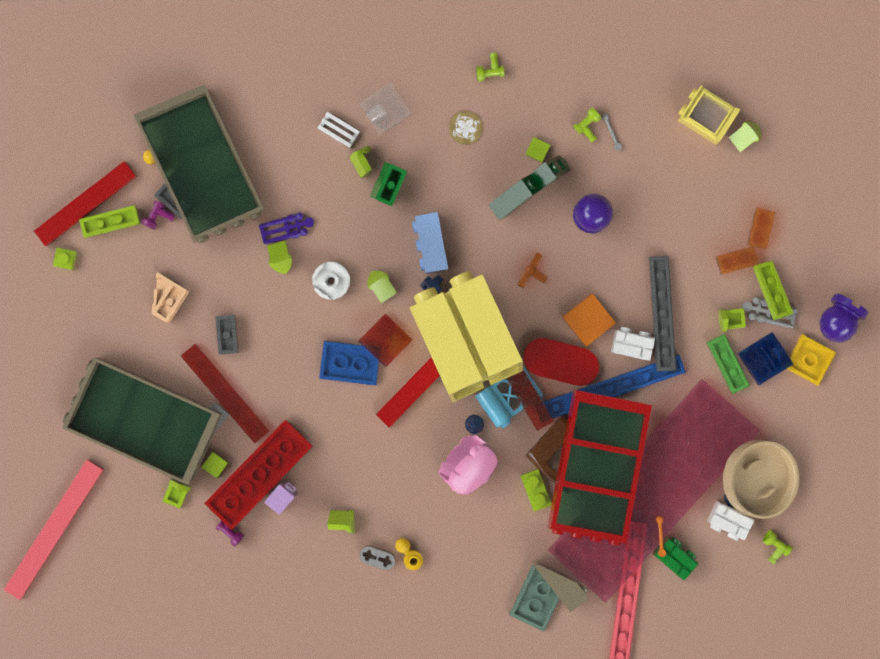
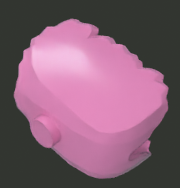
M468 435L460 440V444L450 451V455L446 457L447 462L443 461L441 463L438 473L443 478V481L448 483L452 491H455L457 494L469 495L489 480L497 465L496 453L477 435Z

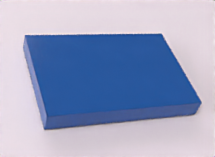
M324 341L319 379L376 386L381 348Z

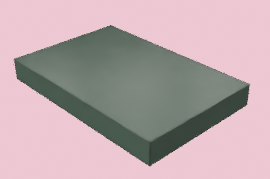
M533 564L509 616L544 632L560 598Z

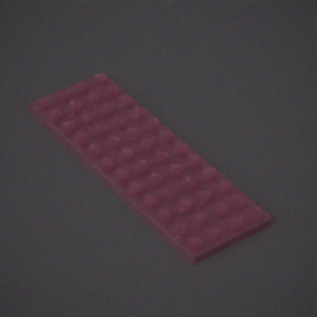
M700 379L645 441L627 543H620V546L608 544L609 540L602 539L601 542L591 541L589 536H583L582 539L571 537V533L564 532L549 547L548 551L606 603L659 544V529L656 518L662 516L664 519L662 523L664 538L723 473L727 460L733 451L740 445L751 441L760 430L703 379ZM631 456L603 488L629 493L635 456ZM598 493L569 526L621 535L627 499Z

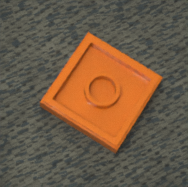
M593 293L562 317L585 347L616 324Z

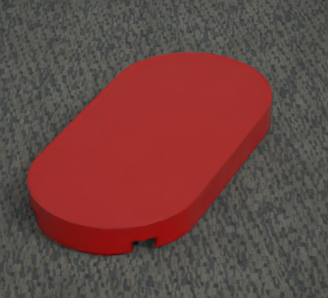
M547 338L533 340L527 345L523 354L524 363L532 374L575 386H584L591 383L599 371L598 359L590 350Z

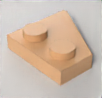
M157 272L152 314L170 324L189 291Z

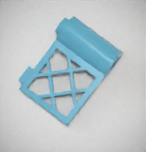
M524 367L522 371L524 375L523 383L514 382L513 376H511L510 381L504 379L488 386L475 396L497 428L500 426L503 429L511 423L510 418L530 404L533 407L542 401L541 396L543 393ZM501 382L509 383L508 394L500 393L496 386ZM512 384L522 386L521 396L510 395ZM525 386L533 387L537 395L532 398L524 397ZM510 397L520 399V405L514 411L509 406Z

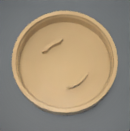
M766 440L748 441L736 448L727 460L723 473L724 491L730 504L745 515L760 519L775 517L790 506L797 494L799 486L797 463L793 455L778 443Z

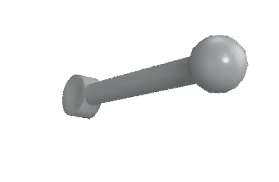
M604 113L602 115V120L606 122V125L615 143L614 149L616 151H619L622 149V144L618 143L617 138L608 120L609 115Z

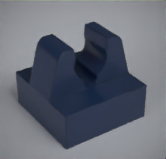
M439 274L434 279L428 275L422 281L420 287L423 290L435 287L439 294L442 290L439 285L444 279Z

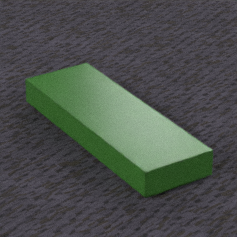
M725 334L706 342L731 394L750 386Z

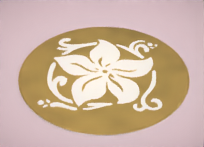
M470 111L458 112L449 123L450 136L455 142L462 145L473 144L480 138L483 131L481 119Z

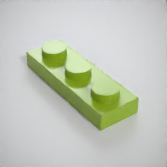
M136 205L79 219L84 238L141 224Z
M773 261L755 265L753 270L773 320L791 316L793 311Z

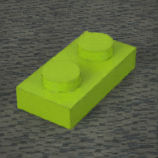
M539 469L520 475L533 511L551 506V501Z

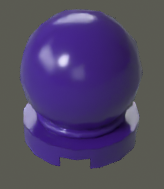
M591 193L585 195L577 202L573 210L575 225L579 230L586 233L595 234L601 232L610 224L613 218L611 203L600 194Z
M837 293L830 300L834 306L828 307L822 313L819 325L826 339L842 343L850 340L856 334L859 327L858 320H865L869 312L862 306L858 309L851 304L853 300Z

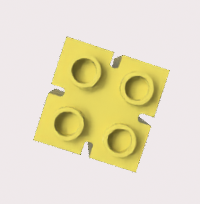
M471 271L450 280L452 288L445 294L443 292L438 294L435 287L418 293L414 296L416 305L409 307L452 402L484 389L483 382L487 380L490 385H493L523 371V361L483 274L474 278Z

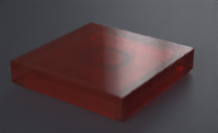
M384 314L358 342L381 364L387 367L411 343L412 339L392 319Z

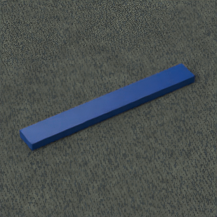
M680 354L675 356L676 371L656 372L655 362L580 388L578 391L614 398L686 373ZM573 391L535 404L540 422L542 423L568 414ZM579 402L578 410L593 404Z

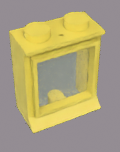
M701 85L698 89L694 88L688 98L691 100L688 105L684 104L678 112L680 115L678 121L717 145L741 109L735 108Z

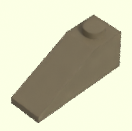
M533 563L534 567L570 612L589 598L586 594L588 590L582 582L578 584L576 580L543 564Z

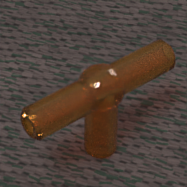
M536 253L530 264L525 267V272L518 282L519 287L524 288L531 276L542 283L546 282L548 277L536 270L537 265L542 259L540 253Z

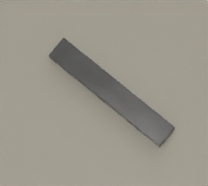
M669 256L649 257L656 372L676 371Z

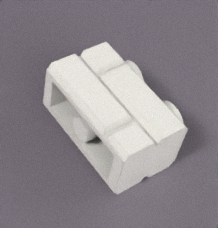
M621 327L620 330H615L611 353L650 361L655 338L650 337L651 333L640 331L639 334L632 333V329Z
M716 501L707 522L711 524L710 528L718 532L724 530L728 532V537L738 541L739 538L742 540L746 539L754 519Z

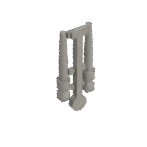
M753 298V303L758 304L757 307L752 306L750 302L742 304L745 312L756 311V314H749L748 318L750 320L794 328L798 312L796 308H792L793 314L791 316L784 317L790 320V324L770 319L771 313L769 308L768 310L761 308V306H768L765 298Z

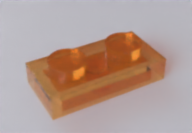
M758 207L755 208L747 241L748 246L767 249L776 212Z
M754 246L716 256L720 275L759 264Z

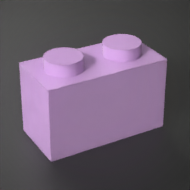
M282 482L267 498L265 503L280 515L298 495L296 492L297 488L290 482Z

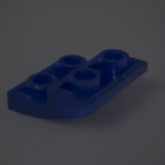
M773 332L737 353L758 386L793 365V362Z

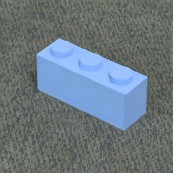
M438 212L415 216L416 221L412 222L414 233L418 232L419 240H416L417 251L422 252L423 259H419L421 271L425 270L426 274L448 270Z

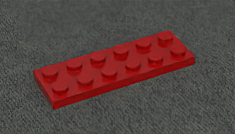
M284 420L204 504L226 526L233 530L313 446L287 420Z

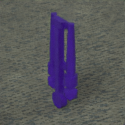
M299 212L296 215L291 214L288 217L260 224L259 228L263 244L290 238L295 239L301 235L306 236L308 234L307 229H301V227H312L314 220L308 217L304 222L299 223L298 220L304 218L303 213ZM296 220V224L288 225V222H294ZM281 223L285 225V227L266 232L263 228ZM294 228H297V229H298V230L292 231V233H290V230H291V229H294ZM286 231L287 233L285 235H281L268 240L266 238L267 235Z

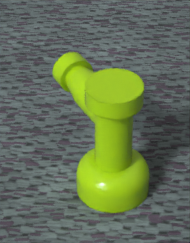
M497 53L490 54L492 69H484L482 66L476 67L478 82L484 81L485 77L499 75L504 77L503 65L499 66Z
M593 107L588 110L586 118L579 124L573 125L574 130L579 135L584 133L591 143L597 137L593 135L588 125L593 121L599 122L602 119Z
M769 530L763 537L762 542L766 545L772 544L777 547L768 559L772 564H775L782 554L785 556L790 554L792 546L784 544L776 538L777 535L774 531Z

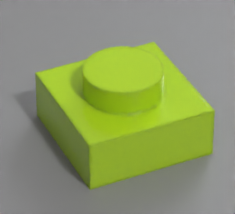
M56 248L53 266L73 270L77 252Z

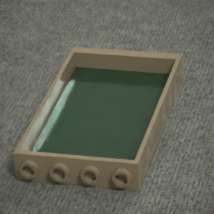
M205 85L134 114V120L193 243H204L209 240L211 235H222L231 226L237 228L243 225L244 221L249 218L255 220L262 216L261 213L264 212V207Z
M94 358L90 360L86 368L88 372L79 383L78 387L80 390L72 398L71 410L63 418L64 425L62 428L184 484H192L223 414L103 359Z

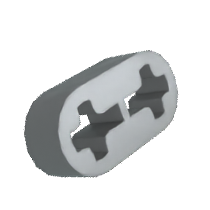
M365 546L360 551V560L365 564L383 570H389L395 564V556L391 552L373 546ZM371 550V554L377 556V558L370 557L367 560L363 552ZM386 556H389V560L392 561V563H388L387 566L383 565L384 561L379 560L378 558H385Z

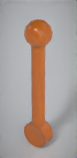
M658 516L656 518L660 544L658 555L664 557L666 555L662 530L664 519L662 516Z

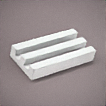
M329 112L325 114V117L317 127V129L348 148H351L360 131ZM330 118L334 122L353 132L354 135L352 136L347 132L343 131L339 127L330 123L328 119ZM326 124L335 131L349 138L350 142L345 141L344 139L335 135L331 131L327 130L326 128H324V125Z

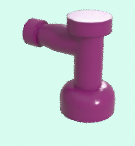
M155 200L149 217L143 218L141 224L155 230L157 227L155 220L158 215L173 221L175 214L165 210V205Z
M222 521L215 528L226 534L231 539L230 543L234 547L245 536L241 532L235 533Z

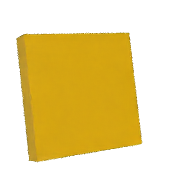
M801 334L783 368L819 386L836 352Z

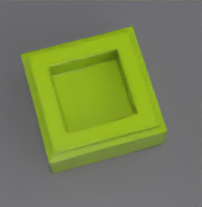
M533 137L525 155L542 163L550 144Z
M213 451L201 468L215 478H218L229 462Z

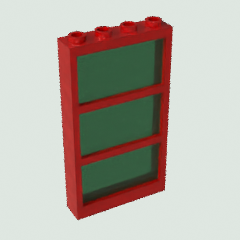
M573 390L547 528L552 529V533L563 535L564 532L571 533V537L582 539L583 536H589L590 540L595 542H601L602 539L609 540L608 544L620 546V543H627L652 405Z

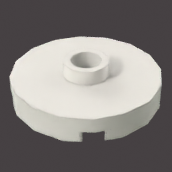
M327 262L315 269L312 276V284L315 292L320 297L327 300H335L347 293L350 287V276L343 265L337 262ZM331 277L335 279V283L332 285L328 283V279Z

